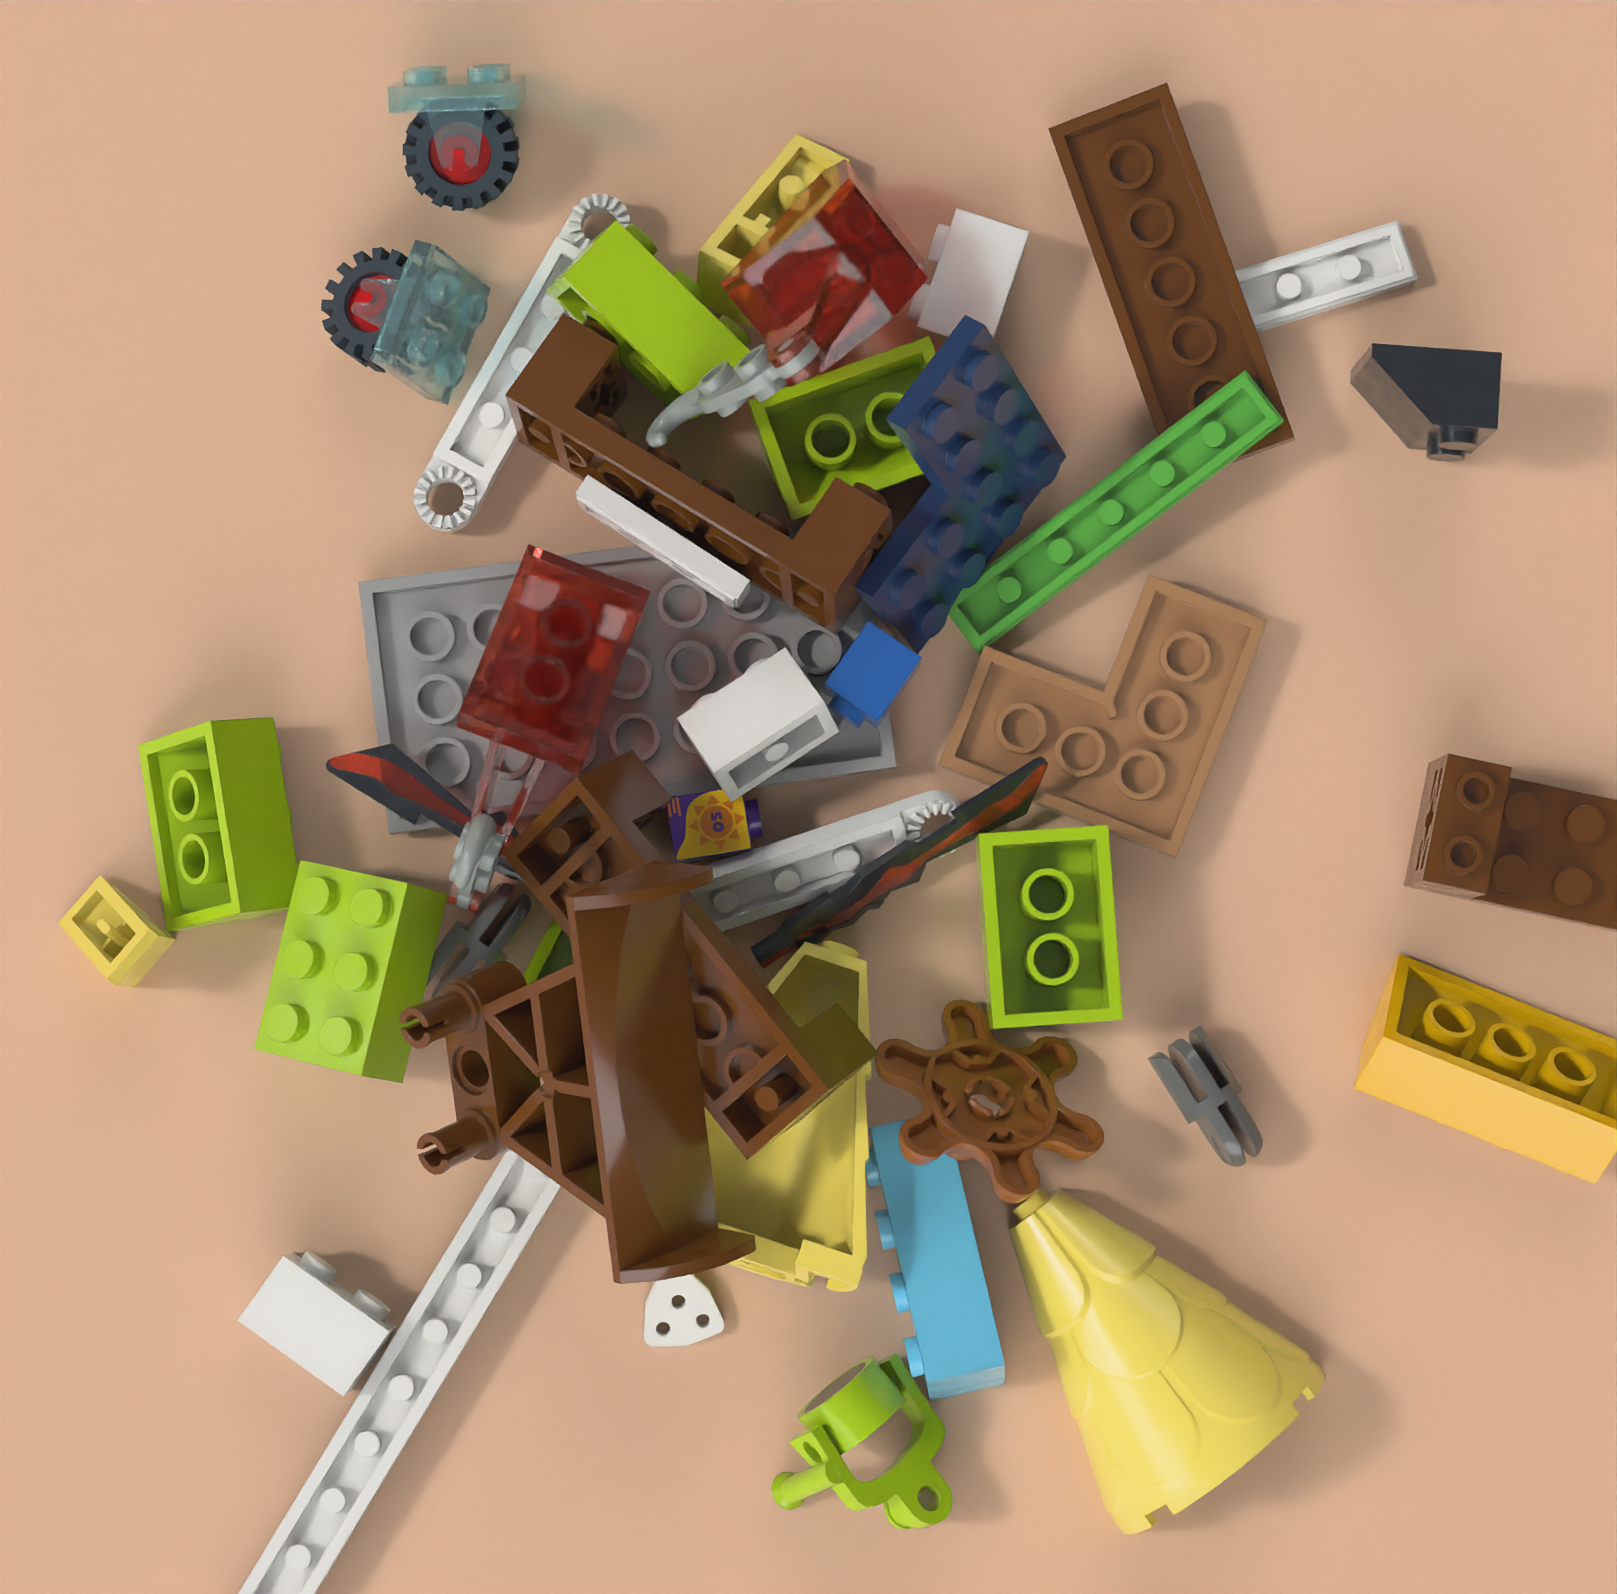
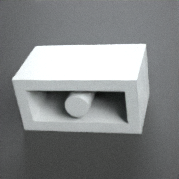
M956 208L951 226L939 223L927 260L938 263L931 285L919 282L908 314V319L918 322L915 341L930 336L933 346L940 348L965 315L984 324L994 339L1029 231Z
M783 648L771 657L756 661L746 670L745 674L716 693L704 695L692 705L690 710L677 717L693 747L731 802L839 732L825 702L786 648Z
M306 1251L302 1258L294 1252L284 1255L237 1321L339 1394L345 1396L353 1390L397 1328L395 1324L386 1319L391 1310L378 1298L361 1288L353 1295L334 1282L333 1279L338 1274L337 1270L317 1255Z

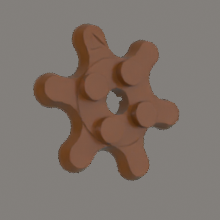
M959 999L946 1004L941 1014L942 1032L947 1042L942 1048L925 1050L914 1046L908 1041L897 1038L887 1039L881 1042L877 1048L879 1054L875 1056V1065L878 1076L887 1084L911 1093L919 1101L923 1112L919 1115L907 1119L902 1124L898 1135L901 1154L910 1163L927 1165L943 1154L962 1161L974 1158L987 1170L995 1195L1007 1203L1015 1204L1029 1198L1036 1192L1039 1186L1040 1175L1032 1157L1035 1151L1050 1150L1069 1159L1079 1161L1085 1160L1097 1153L1104 1143V1132L1098 1122L1088 1115L1068 1109L1059 1101L1055 1094V1083L1069 1076L1076 1068L1078 1061L1076 1051L1061 1038L1044 1036L1038 1038L1032 1045L1026 1048L1009 1047L999 1042L992 1035L989 1029L988 1017L983 1009L973 1002ZM977 1094L985 1095L988 1100L999 1105L1001 1109L998 1110L996 1115H993L992 1109L982 1106L975 1098L970 1099V1097Z

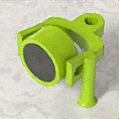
M897 1353L878 1362L873 1356L858 1362L823 1388L798 1413L797 1419L806 1431L797 1434L789 1443L811 1467L798 1473L782 1472L775 1477L771 1487L772 1497L781 1508L795 1510L802 1505L806 1497L831 1487L846 1507L852 1511H865L884 1503V1512L888 1521L894 1527L901 1530L928 1528L947 1518L953 1502L951 1490L930 1462L944 1441L945 1427ZM900 1408L911 1420L912 1424L910 1439L902 1453L890 1467L875 1479L866 1482L855 1479L841 1455L871 1435Z

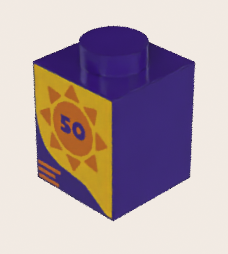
M723 789L671 797L673 800L667 805L677 863L691 864L733 857L753 850L751 838L763 837L757 799L744 801V795H741L731 802Z

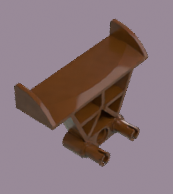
M654 860L565 896L573 964L527 985L524 976L516 966L505 960L496 961L450 980L444 985L438 997L405 1008L399 1017L400 1023H407L417 1018L420 1020L400 1029L406 1042L414 1048H425L434 1041L444 1037L446 1039L456 1122L434 1132H428L419 1138L417 1149L423 1150L434 1144L437 1146L418 1154L423 1167L434 1175H440L451 1167L472 1157L477 1160H491L512 1150L606 1219L613 1281L619 1284L660 1281L692 1275L726 1265L756 1250L754 1235L718 1228L679 896V894L713 883V867ZM540 1077H541L542 1080L544 1081V1084H543L542 1086H541Z

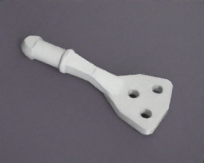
M692 1274L654 1281L645 1301L644 1340L649 1346H688L719 1334L724 1329V1318L710 1289L697 1276ZM676 1295H682L685 1298V1302L680 1306L672 1303V1298ZM700 1314L708 1315L709 1321L701 1325L697 1323L696 1318ZM665 1322L669 1324L670 1328L667 1332L661 1333L656 1329L657 1325Z

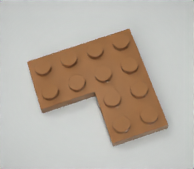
M1149 574L1103 691L984 646L937 766L982 784L992 786L1033 759L1044 757L1048 764L1038 767L1011 795L1020 798L1032 787L1039 777L1041 783L1032 803L1090 826L1108 825L1110 834L1166 856L1176 858L1268 620Z

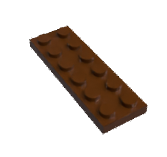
M1168 83L1048 128L1157 436H1160L1246 370L1283 418L1284 423L1232 463L1294 441L1295 437Z

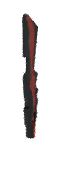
M394 743L335 756L326 763V768L331 774L416 825L420 814L460 838L466 822H472L474 817H476L470 809ZM503 811L487 814L496 821V832L505 835L498 854L499 861L495 871L510 879L524 882L502 855V852L520 833Z
M1037 757L950 811L955 818L951 822L919 842L905 839L857 872L844 885L829 894L825 891L784 920L781 926L776 929L777 931L750 947L760 966L764 969L788 953L799 949L805 942L818 944L834 930L853 925L868 910L879 909L891 891L919 882L927 862L975 840L978 834L989 833L1026 815L1048 767L1046 759L1044 757Z

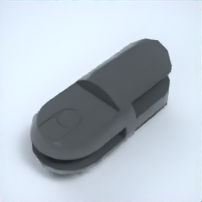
M511 883L498 884L484 900L467 925L460 921L455 922L434 951L426 986L431 982L460 942L465 948L442 977L432 994V998L438 997L444 985L450 980L471 972L481 958L486 961L484 966L496 961H507L508 957L502 950L520 927L532 905L526 893H523L513 903L487 939L482 934L502 909L514 890L515 885Z
M1200 1025L1189 1033L1191 1045L1181 1038L1168 1045L1170 1059L1162 1052H1156L1147 1059L1188 1124L1196 1121L1220 1159L1229 1166L1239 1167L1245 1165L1246 1161L1243 1150L1255 1158L1261 1151L1263 1139L1255 1122L1237 1095L1243 1090Z

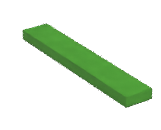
M1246 370L985 568L976 584L961 590L948 615L975 651L981 654L984 646L990 647L1235 461L1265 436L1277 429V427L1284 423L1283 418Z

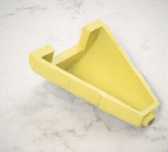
M823 941L822 946L805 942L766 987L799 1028L838 1002L870 1042L867 961L858 959L859 953L856 950L838 942ZM871 1061L799 1123L748 1160L704 1107L718 1228L755 1236L756 1250L728 1264L766 1277L810 1288L815 1276L829 1278L826 1288L832 1291L847 1292L857 1289L862 1275V1267L867 1260L865 1165L869 1161L865 1082L871 1079L872 1076Z
M1040 1187L1033 1195L1013 1208L1012 1211L1018 1220L1011 1224L1008 1230L1040 1335L1049 1340L1071 1416L1077 1420L1105 1509L1113 1516L1115 1523L1124 1534H1135L1153 1527L1157 1519L1153 1516L1152 1512L1165 1504L1175 1515L1214 1489L1269 1445L1300 1415L1292 1403L1301 1393L1309 1401L1316 1397L1326 1380V1374L1311 1359L1307 1350L1227 1301L1226 1295L1157 1255L1156 1246L1065 1191L1057 1188L1048 1195L1044 1188Z

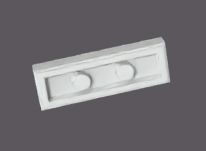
M1398 220L1235 271L1257 333L1412 285L1418 279Z
M587 475L576 491V499L581 510L733 609L735 607L739 609L751 591L749 579L591 476Z

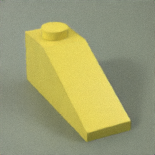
M796 134L699 249L696 284L704 293V298L700 302L704 306L750 328L785 283L848 172L850 159Z

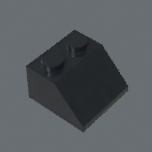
M1372 343L1351 370V385L1408 449L1427 450L1426 458L1430 460L1446 462L1464 460L1465 453L1474 452L1498 430L1502 352Z

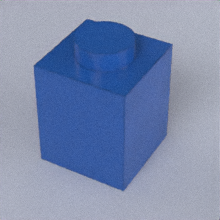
M868 621L824 684V693L832 697L827 707L840 718L857 728L861 726L864 720L877 728L920 666L922 657Z

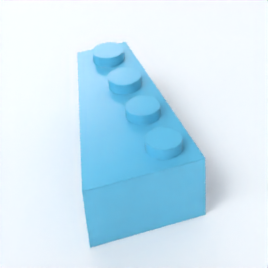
M906 1120L870 1127L873 1147H869V1161L865 1165V1172L869 1187L881 1185L887 1209L875 1211L883 1250L895 1247L901 1272L889 1274L897 1313L910 1311L915 1336L903 1338L911 1376L924 1375L929 1401L1004 1385L1005 1362L957 1160L943 1154L927 1165H915L903 1157L899 1147V1131Z

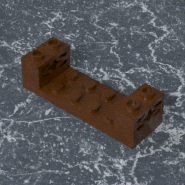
M563 313L505 394L519 442L582 481L585 480L587 475L591 476L749 579L750 583L837 636L863 598L854 587L892 537V510L887 507L886 499L866 484L856 482L851 486L835 477L792 540L789 538V530L780 521L764 512H757L753 516L734 504L735 498L718 483L709 479H703L701 483H698L680 472V464L665 451L652 446L644 450L627 440V434L624 429L611 419L628 395L615 339L600 324L588 319L581 324Z
M632 749L577 776L502 852V855L570 938L565 896L654 860L664 861L641 833V830L673 799ZM687 891L679 894L704 1107L748 1160L799 1123L879 1053L838 1002L799 1028L701 905Z
M1449 753L1428 763L1404 882L1405 887L1617 932V800L1510 777L1512 767Z

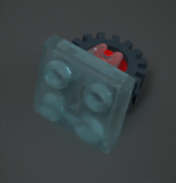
M509 63L472 65V68L467 69V76L448 77L447 66L443 65L409 67L407 71H403V79H399L387 87L389 113L418 112L406 130L407 137L406 142L403 144L402 155L406 156V173L408 177L412 176L416 183L414 188L421 195L425 193L432 199L431 203L439 207L443 205L452 207V211H464L466 208H474L475 210L495 200L512 181L520 160L518 158L520 142L519 136L516 137L513 129L515 125L509 116L506 117L500 109H518L527 100L525 74L510 75Z
M415 240L409 257L394 249L389 253L383 247L372 248V258L364 251L354 254L353 257L357 266L352 268L343 262L336 269L344 276L341 282L338 284L329 279L325 287L328 292L334 295L333 300L322 299L321 311L330 316V318L322 320L324 330L332 335L330 340L336 347L366 368L369 366L374 371L383 373L386 370L424 398L448 405L454 387L461 382L464 376L466 355L475 330L483 323L488 309L487 298L491 289L440 247L431 243Z

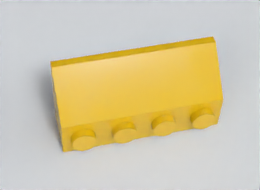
M1402 954L1397 956L1362 1045L1354 1088L1373 1095L1380 1100L1393 1103L1433 1119L1440 1124L1451 1126L1491 1142L1498 1147L1514 1151L1554 1167L1561 1172L1569 1173L1596 1184L1617 1152V1040Z

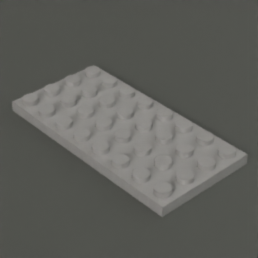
M803 524L785 526L790 532L789 538L793 540ZM637 545L358 582L378 746L394 743L476 816L503 811L509 820L538 816L577 776L632 749L671 797L722 789L693 747L677 717L690 710L692 705L704 695L716 693L745 674L746 670L756 661L771 657L783 648L788 650L827 706L832 697L824 693L825 682L867 622L870 621L878 627L876 614L863 598L836 636L751 583V591L739 609L737 607L733 609ZM828 708L839 732L754 788L896 769L889 710L877 728L865 720L857 728ZM380 758L382 781L393 792L431 807L464 826L467 821L472 822V819L432 793L429 788L419 783L405 770ZM386 808L388 830L391 835L444 829L420 814L416 825Z

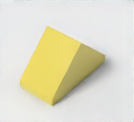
M101 875L58 923L103 976L116 986L134 988L176 940Z

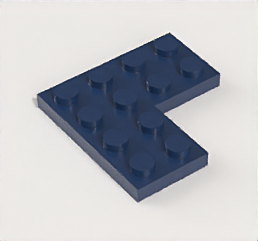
M967 315L961 319L886 418L931 485L854 586L892 636L916 654H919L930 638L936 636L942 630L950 609L961 590L970 588L978 582L984 572L986 563L1004 539L1011 536L1017 530L1025 511L1040 491L1053 482L1059 472L1061 463L1067 457L987 327Z

